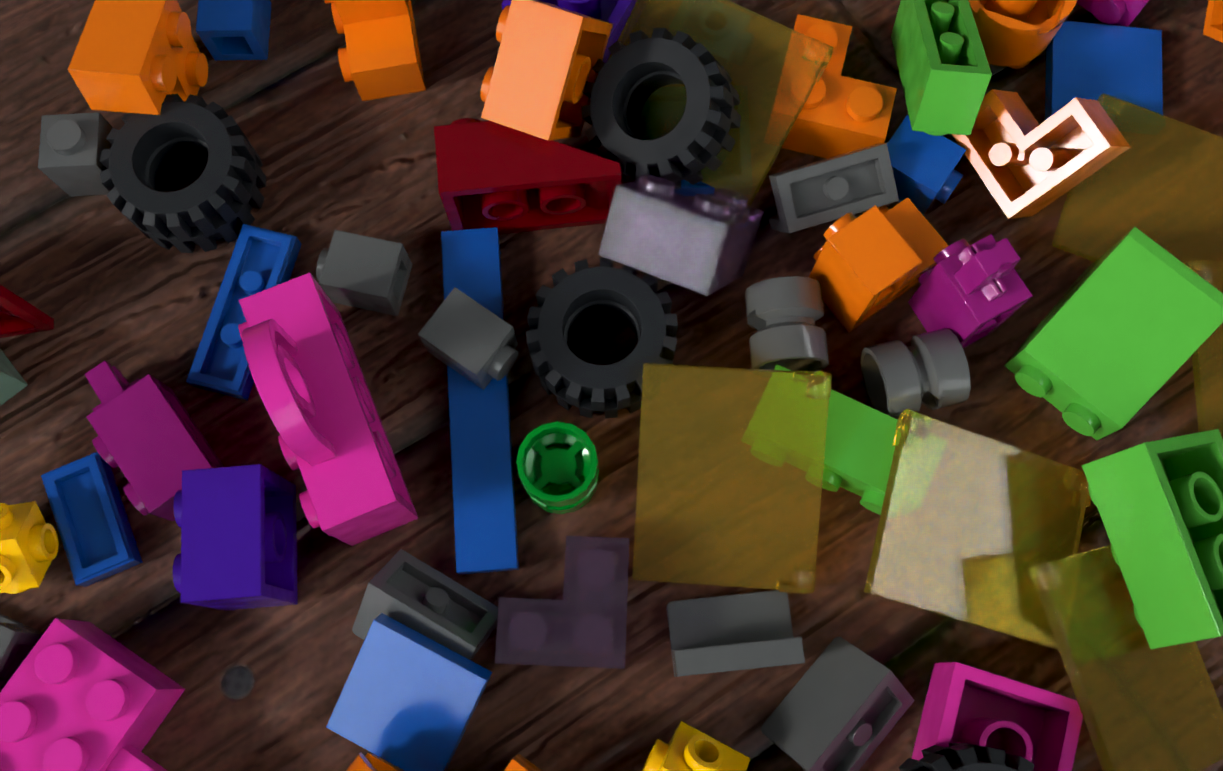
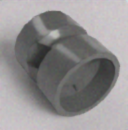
M800 276L777 277L754 283L746 289L747 323L751 328L757 330L749 339L751 369L754 374L770 377L776 364L800 375L818 372L829 365L826 332L823 328L816 326L815 321L824 316L821 284L818 280Z
M942 328L913 335L910 346H906L902 341L893 340L865 347L862 351L861 372L869 403L872 408L895 419L917 414L920 411L921 403L928 409L936 410L964 403L969 398L971 385L968 362L962 345L950 329Z

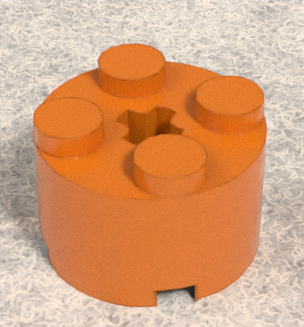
M969 0L988 63L997 66H1008L1013 69H1020L1029 65L1033 59L1048 47L1075 7L1077 0Z

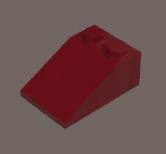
M462 118L453 121L450 125L434 126L438 190L452 231L498 227L499 234L621 222L620 163L553 140L548 141L492 121Z

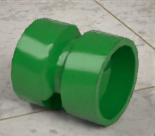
M556 421L542 424L527 434L519 446L516 464L519 478L533 503L546 512L556 514L575 512L589 503L597 490L599 466L595 445L586 432L573 424Z

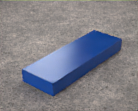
M247 224L242 225L186 382L196 388L248 401L254 380L248 366L243 341L238 329L239 324L246 322L239 300L290 280L302 245L296 236Z

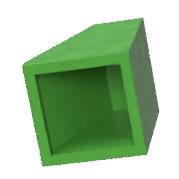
M1133 227L1084 270L1004 366L1015 374V380L1022 389L1033 396L1043 397L1062 412V418L1069 427L1082 435L1092 436L1098 441L1122 429L1223 323V293L1138 228Z

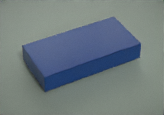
M98 452L41 475L77 586L87 587L143 563L111 466Z

